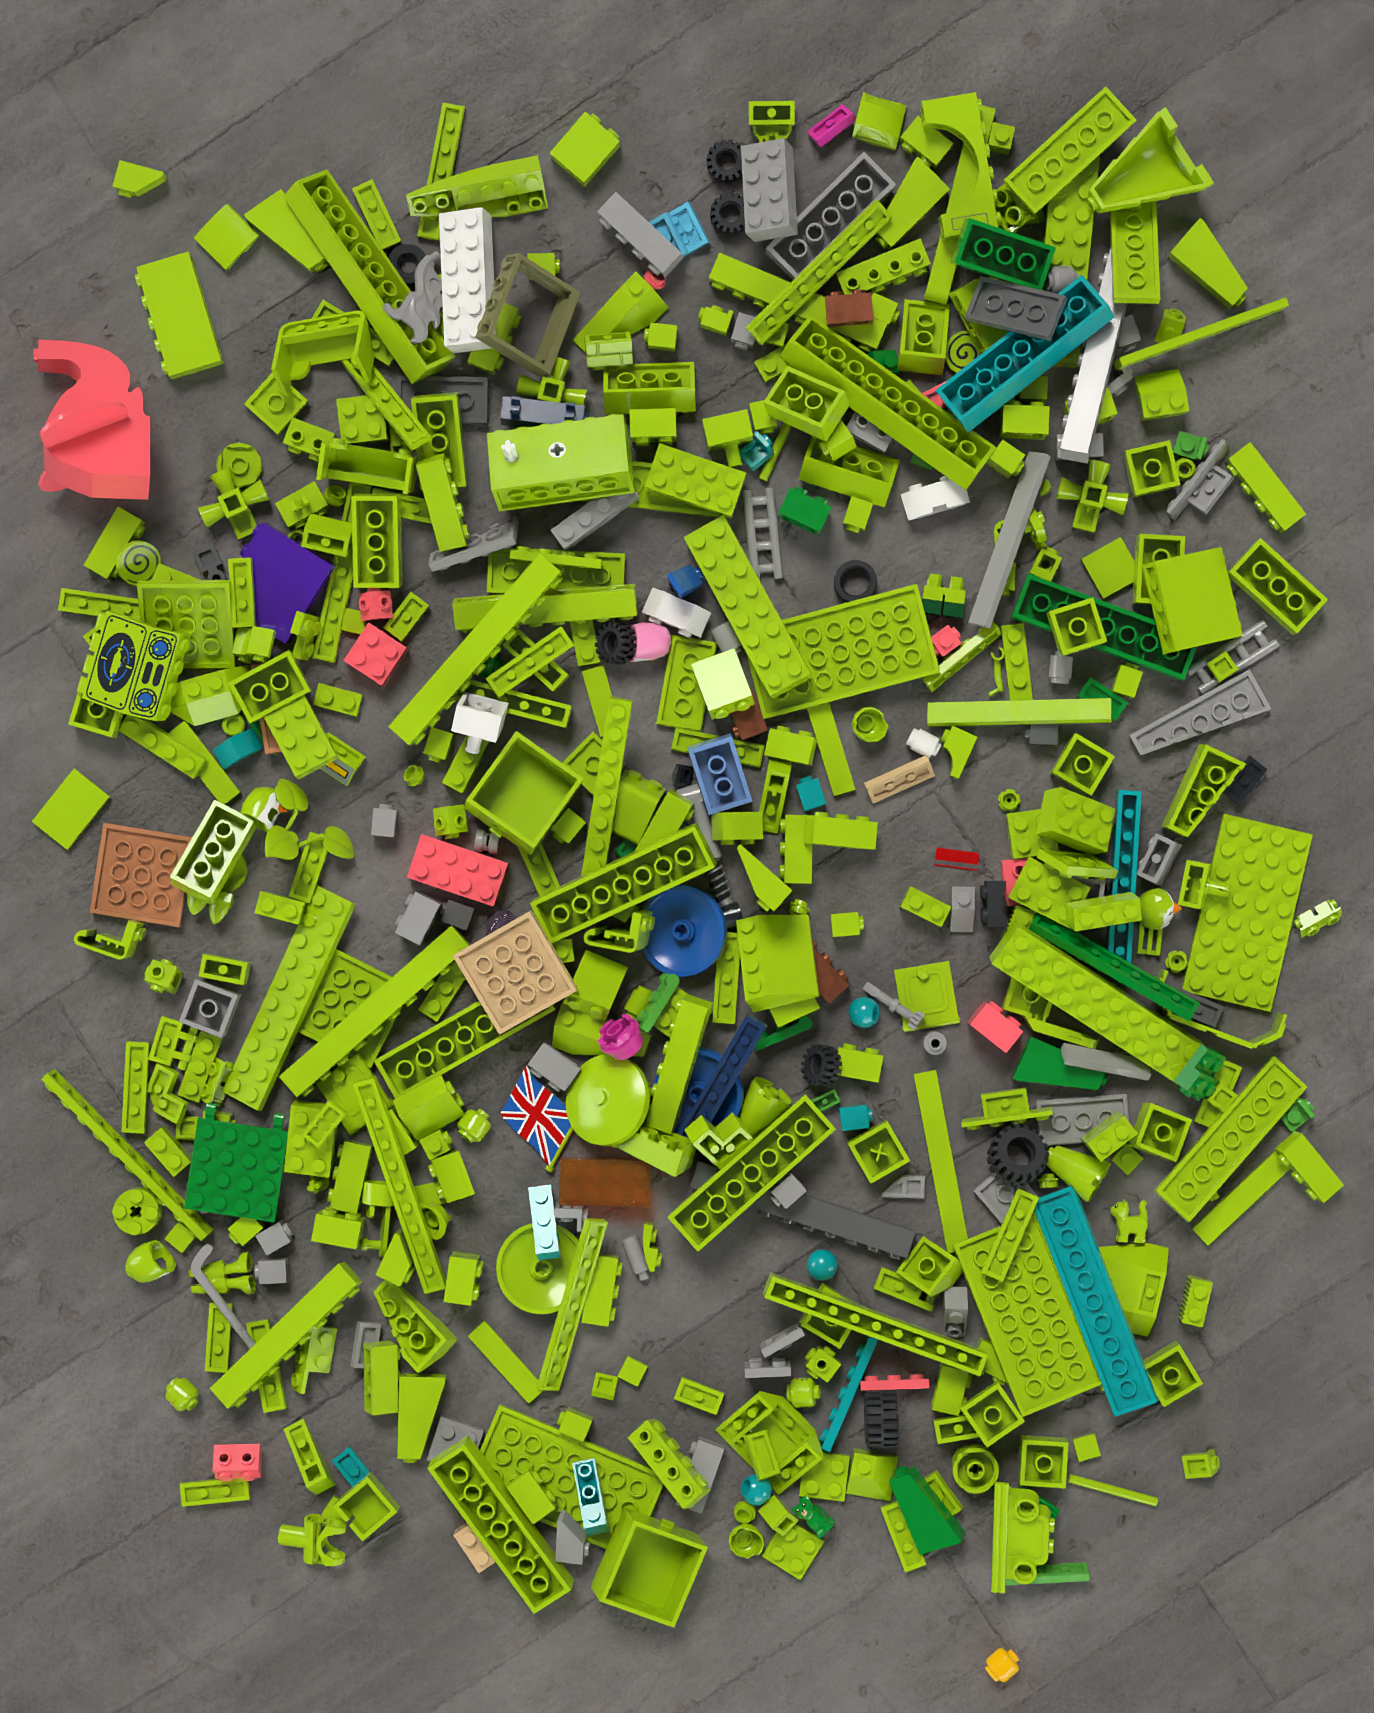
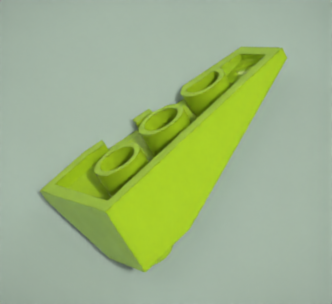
M562 1003L554 1024L552 1047L574 1055L607 1054L600 1049V1044L597 1040L601 1037L599 1030L610 1019L606 1018V1021L591 1017L590 1014L574 1010ZM641 1032L643 1044L633 1056L644 1057L652 1035Z
M384 1279L374 1291L379 1306L390 1323L391 1332L400 1345V1352L403 1358L417 1373H420L443 1357L458 1340L436 1316L402 1286L399 1287Z

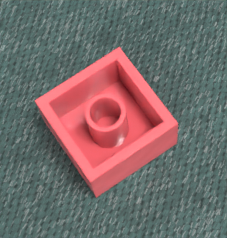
M368 622L343 661L385 687L409 649Z
M983 1001L967 1023L1007 1053L1023 1033L1019 1028L1022 1024L1010 1015L1007 1018L1001 1014L1004 1010L994 1002L990 1001L988 1004Z

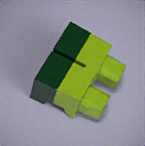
M930 574L927 585L923 587L922 594L925 614L940 616L944 596L941 617L962 619L966 590H963V578L951 576L949 588L940 587L942 575Z

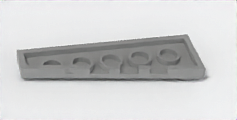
M1249 669L1134 732L1129 737L1140 756L1270 710L1271 707Z

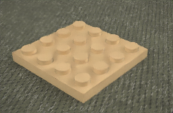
M532 910L453 955L499 1035L578 990Z

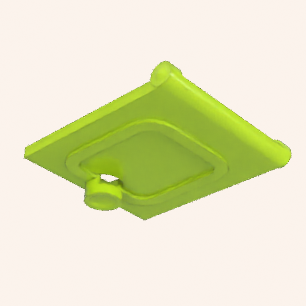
M949 961L894 970L898 998L901 1001L900 1004L913 1013L920 1011L925 1015L916 1030L960 1023ZM902 1016L903 1032L916 1031L908 1026L909 1020Z
M359 1053L333 1070L332 1074L323 1082L319 1080L316 1083L327 1101L330 1098L348 1112L341 1122L349 1135L354 1134L366 1125L352 1084L354 1081L374 1076ZM380 1086L388 1110L394 1106V1103Z

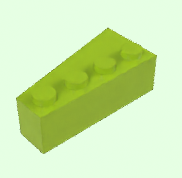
M1199 744L1161 827L1179 836L1188 837L1204 818L1210 807L1220 798L1219 796L1226 787L1232 783L1238 772L1245 767L1246 763L1207 744Z
M646 1121L643 1122L639 1130L631 1138L623 1143L611 1146L619 1148L674 1177L691 1167L697 1149L692 1145L689 1138L674 1132L668 1134L645 1126Z

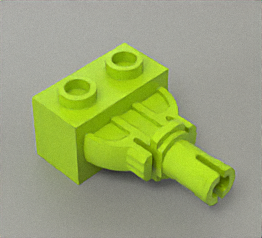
M749 101V126H752L753 133L759 140V143L764 140L766 142L782 138L787 139L789 137L792 126H795V101Z

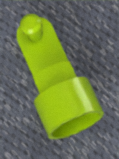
M365 1180L362 1203L367 1204L366 1216L368 1218L374 1217L375 1206H382L379 1240L363 1238L360 1242V1248L364 1251H367V1249L379 1250V1256L384 1257L387 1251L390 1210L394 1203L386 1181Z

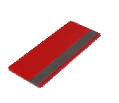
M936 848L934 865L977 871L980 854Z

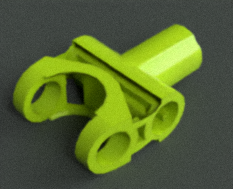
M309 1514L304 1517V1527L282 1524L278 1534L279 1545L303 1548V1561L307 1564L317 1563L325 1566H338L345 1562L346 1554L330 1545L327 1536L345 1533L347 1524L344 1520L336 1517L330 1518L322 1517L320 1514ZM321 1523H322V1526H326V1527L324 1528V1530L322 1531V1533H321ZM324 1545L328 1550L326 1555L322 1551Z

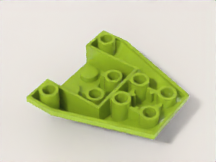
M1147 1242L1099 1246L1132 1333L1148 1337L1156 1319L1167 1273L1169 1248Z

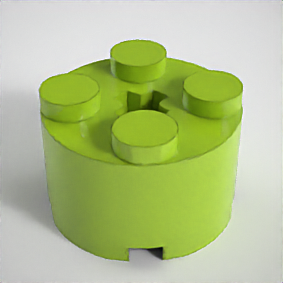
M135 1187L117 1198L112 1213L117 1226L122 1231L131 1235H140L148 1232L160 1222L163 1205L159 1203L157 1196L151 1190L145 1187ZM140 1206L142 1210L140 1214L136 1215L134 1212L135 1208Z
M969 1443L958 1448L953 1455L951 1461L952 1474L956 1483L965 1491L973 1494L986 1492L998 1479V1463L988 1447L979 1443ZM973 1464H977L980 1467L976 1469V1472H972L970 1469L973 1467Z

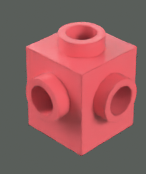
M367 588L368 592L359 594L361 621L393 618V602L390 591H381V588Z

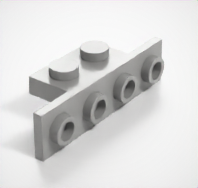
M1222 439L1219 444H1215L1212 447L1209 457L1205 462H1201L1198 465L1196 474L1191 480L1185 482L1179 496L1171 500L1166 511L1170 519L1175 521L1187 504L1207 515L1234 480L1232 475L1218 467V464L1230 450L1225 440Z

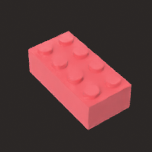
M421 834L407 878L490 906H496L510 863Z

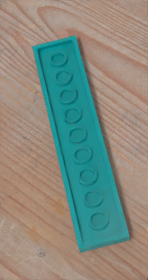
M1072 1186L1039 1197L1034 1208L1036 1217L1114 1416L1116 1417L1157 1403L1159 1400L1078 1194Z

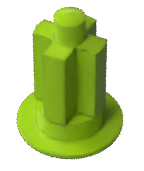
M311 1175L307 1190L313 1192V1194L325 1190L329 1186V1178Z

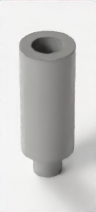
M637 1234L622 1239L633 1273L638 1274L640 1281L648 1279L646 1270L649 1268Z

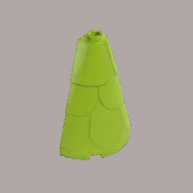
M1166 107L1154 115L1138 136L1132 139L1117 160L1114 159L1089 189L1087 203L1092 211L1096 210L1098 213L1138 207L1141 203L1165 200L1173 196L1203 191L1214 184L1203 164L1195 167L1175 136L1178 125Z

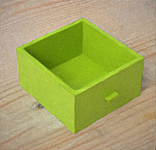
M516 731L469 795L464 809L491 827L489 831L499 838L502 835L523 851L532 855L577 793L584 778Z
M624 1507L590 1587L600 1602L674 1628L708 1546L697 1533L675 1526L673 1521L662 1518L661 1521Z

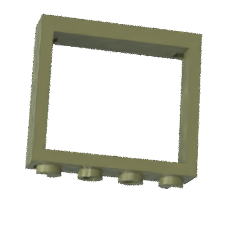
M520 253L506 255L501 263L498 278L494 281L490 299L486 302L484 315L478 323V331L475 338L536 376L550 375L581 292ZM517 270L558 296L535 360L493 334Z

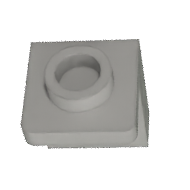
M1129 366L1117 370L1120 376L1107 386L1111 395L1115 394L1117 397L1127 389L1125 384L1133 378L1131 375L1133 372Z

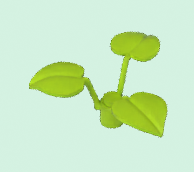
M279 779L275 787L276 799L285 809L293 810V815L285 829L281 826H272L268 830L265 840L266 857L291 860L298 856L301 846L318 839H324L323 846L331 854L346 859L354 858L355 851L349 836L342 829L335 826L327 827L325 834L321 833L298 843V836L296 833L289 831L298 815V810L305 811L308 808V799L304 791L297 784L286 779Z

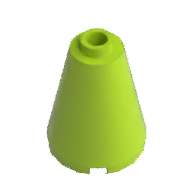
M755 1077L751 1081L738 1118L747 1125L753 1138L758 1136L789 1108L792 1102L790 1097L781 1088L777 1091L772 1087V1082L761 1077Z
M1057 1145L1055 1149L1051 1147L1048 1151L1047 1166L1068 1186H1072L1079 1197L1089 1202L1098 1190L1102 1179L1105 1178L1111 1164L1105 1160L1101 1162L1096 1157Z

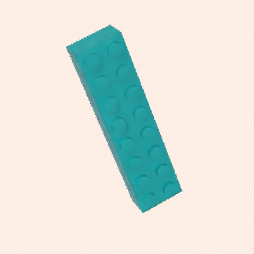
M1083 275L1079 276L1058 293L1065 295L1067 301L1051 341L1010 331L935 390L942 402L967 432H970L1115 318L1109 305Z

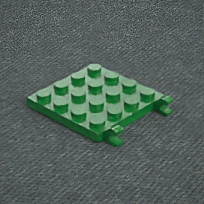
M206 1103L205 1118L199 1117L197 1120L184 1209L275 1222L288 1131L283 1130L285 1114H274L272 1129L215 1120L217 1104Z

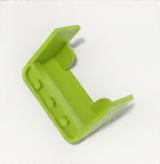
M351 311L289 322L283 325L279 330L271 371L283 396L289 395L291 380L305 378L310 371L311 365L351 359L352 365L360 369L365 383L370 382L374 354L365 314L362 311Z
M331 438V442L321 443L316 480L330 478L403 490V494H409L414 492L417 456L412 455L413 451L407 449H399L398 453L345 444L344 439Z

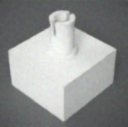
M468 692L463 693L456 707L451 731L468 735L465 748L467 752L478 754L482 739L496 743L504 726L509 703Z

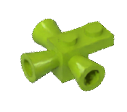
M557 357L551 374L548 375V378L542 377L541 382L521 373L516 396H538L537 399L540 401L569 402L585 406L588 389H566V384L562 380L571 361Z
M1089 460L1088 481L1085 480L1082 486L1061 477L1056 499L1078 500L1072 528L1094 533L1099 513L1103 506L1118 514H1124L1128 493L1106 492L1108 486L1102 485L1111 467L1110 464Z
M230 468L223 469L209 476L222 495L217 497L219 503L198 507L206 527L209 528L226 515L238 540L251 535L257 524L248 505L270 500L261 479L242 492L240 488L235 489Z

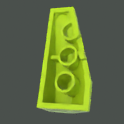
M635 272L579 332L573 341L585 352L584 335L630 332V335H633L635 332L650 326V323H655L669 307L656 291Z

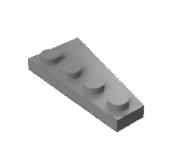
M516 515L508 518L510 522L499 526L498 523L490 526V530L482 535H478L477 532L470 535L466 546L441 552L437 550L430 553L428 565L431 571L446 570L451 565L457 563L464 564L473 558L485 557L500 549L507 550L513 547L517 541L519 526Z

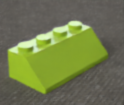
M694 362L629 364L626 368L621 369L614 366H605V369H603L605 414H630L632 409L676 408V412L682 413L696 411Z
M811 438L798 480L845 494L849 497L853 496L871 502L873 505L885 507L900 460L857 446L833 462L829 454L825 456L818 445L821 443L819 439L816 438L814 440Z

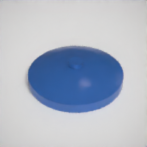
M677 885L651 897L645 904L643 910L653 911L652 917H655V924L653 930H650L648 945L642 951L653 966L664 973L685 977L707 970L718 960L726 943L727 925L721 907L711 895L694 886Z
M699 1049L679 1121L675 1129L676 1132L679 1133L723 1055L710 1049ZM657 1075L655 1077L654 1084L658 1083L659 1076ZM740 1075L737 1077L711 1122L714 1127L719 1125L732 1112L738 1117L744 1100V1089Z

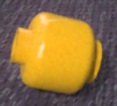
M1000 1647L986 1659L987 1666L985 1669L996 1682H1006L1019 1671L1017 1662L1020 1659L1012 1649L1007 1651Z

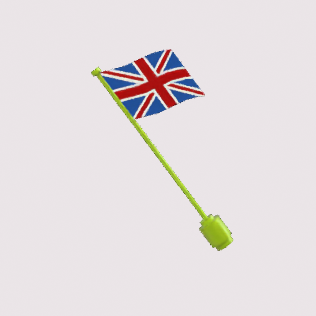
M641 985L634 989L624 1007L627 1010L626 1014L636 1020L639 1012L648 1005V998L652 991ZM526 1065L503 1107L501 1115L515 1132L537 1150L547 1163L545 1169L553 1173L555 1169L553 1166L574 1129L568 1120L564 1103L540 1083Z

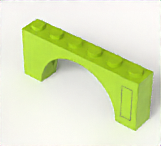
M976 92L925 100L920 104L923 129H942L957 136L969 148L976 166V182L970 198L958 209L942 214L938 219L942 242L959 238L965 218H971L998 228L1001 226L1000 212H996L995 203H998L996 189H992L991 181L994 180L993 168L988 166L987 158H990L989 145L985 144L983 136L986 135V125L980 118V113L983 111L982 101L980 98L977 99Z

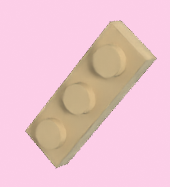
M925 755L864 784L872 803H876L932 778L935 774L928 757Z

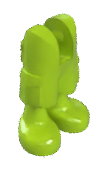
M243 1252L237 1261L227 1264L224 1260H218L202 1266L203 1272L219 1294H228L230 1288L241 1289L248 1295L255 1294L256 1281L252 1274L230 1279L227 1277V1274L248 1273L252 1271L253 1260L250 1252ZM191 1269L188 1270L189 1277H194ZM200 1283L190 1286L191 1293H207Z

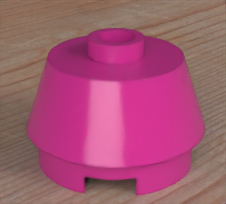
M622 1014V1018L615 1022L613 1019H610L599 1030L601 1037L597 1042L600 1044V1049L617 1060L630 1058L638 1052L643 1044L638 1022L627 1014Z

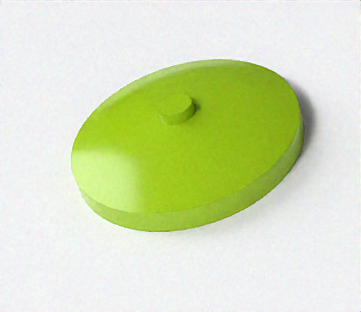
M608 1054L599 1055L585 1062L570 1083L566 1095V1112L572 1128L582 1139L600 1146H613L625 1142L639 1130L648 1112L650 1092L644 1073L633 1061L629 1059L617 1060Z
M532 1223L512 1232L503 1242L496 1259L498 1285L509 1302L523 1311L534 1314H549L559 1311L579 1242L571 1232L559 1225L556 1226L560 1241V1258L538 1260Z

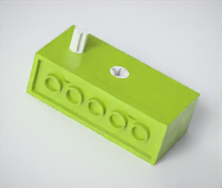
M610 414L599 418L588 417L578 421L566 420L556 424L545 423L535 427H519L514 430H496L492 433H487L491 491L499 512L635 493L630 436L623 414Z

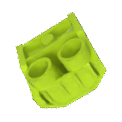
M863 92L852 138L873 146L896 151L907 106Z
M1005 183L996 190L998 203H995L996 212H1000L1001 226L999 228L1015 233L1023 225L1036 217Z

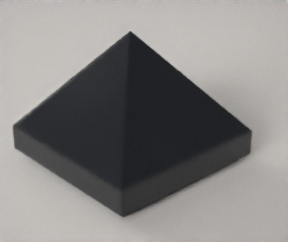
M675 765L672 773L674 787L684 788L691 785L693 766Z

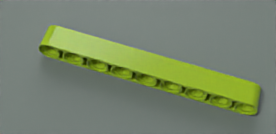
M982 105L983 111L980 113V118L986 125V135L983 136L984 142L987 144L996 108ZM963 143L946 213L962 206L970 198L975 187V161L965 143ZM940 234L924 300L947 304L956 265L950 262L958 239L942 242Z

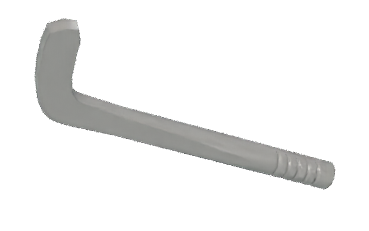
M205 1244L193 1259L191 1272L250 1350L256 1342L245 1330L202 1270L205 1259L214 1248L211 1244Z

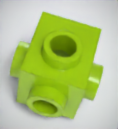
M465 805L433 809L436 836L445 835L446 839L459 838V833L468 832Z
M153 959L151 965L146 968L144 980L150 985V989L162 994L163 991L176 994L184 973L169 960L162 959L160 962Z
M820 1345L816 1349L812 1347L805 1356L807 1372L815 1379L821 1377L827 1383L841 1366V1361L835 1357L836 1353L826 1345L824 1348ZM820 1360L825 1361L824 1364H818Z

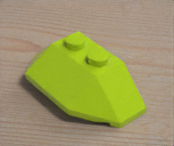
M250 665L223 669L176 683L177 691L172 697L170 704L171 713L193 726L238 715L242 708L228 682L251 671Z

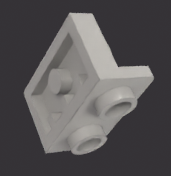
M557 1201L554 1209V1218H559V1221L572 1222L573 1218H577V1232H581L585 1218H588V1209L584 1208V1202Z

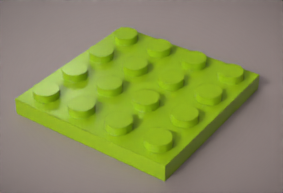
M230 580L138 581L140 622L170 631H184L191 634L189 639L190 647L183 659V668L236 667V656L232 654L235 639L231 618Z
M336 948L298 1032L319 1042L389 981L392 976ZM396 1018L391 1022L387 1019L381 1024L384 1028L373 1037L370 1034L364 1039L366 1044L357 1052L353 1049L347 1056L352 1058L359 1053L367 1066L372 1068L374 1060H376Z

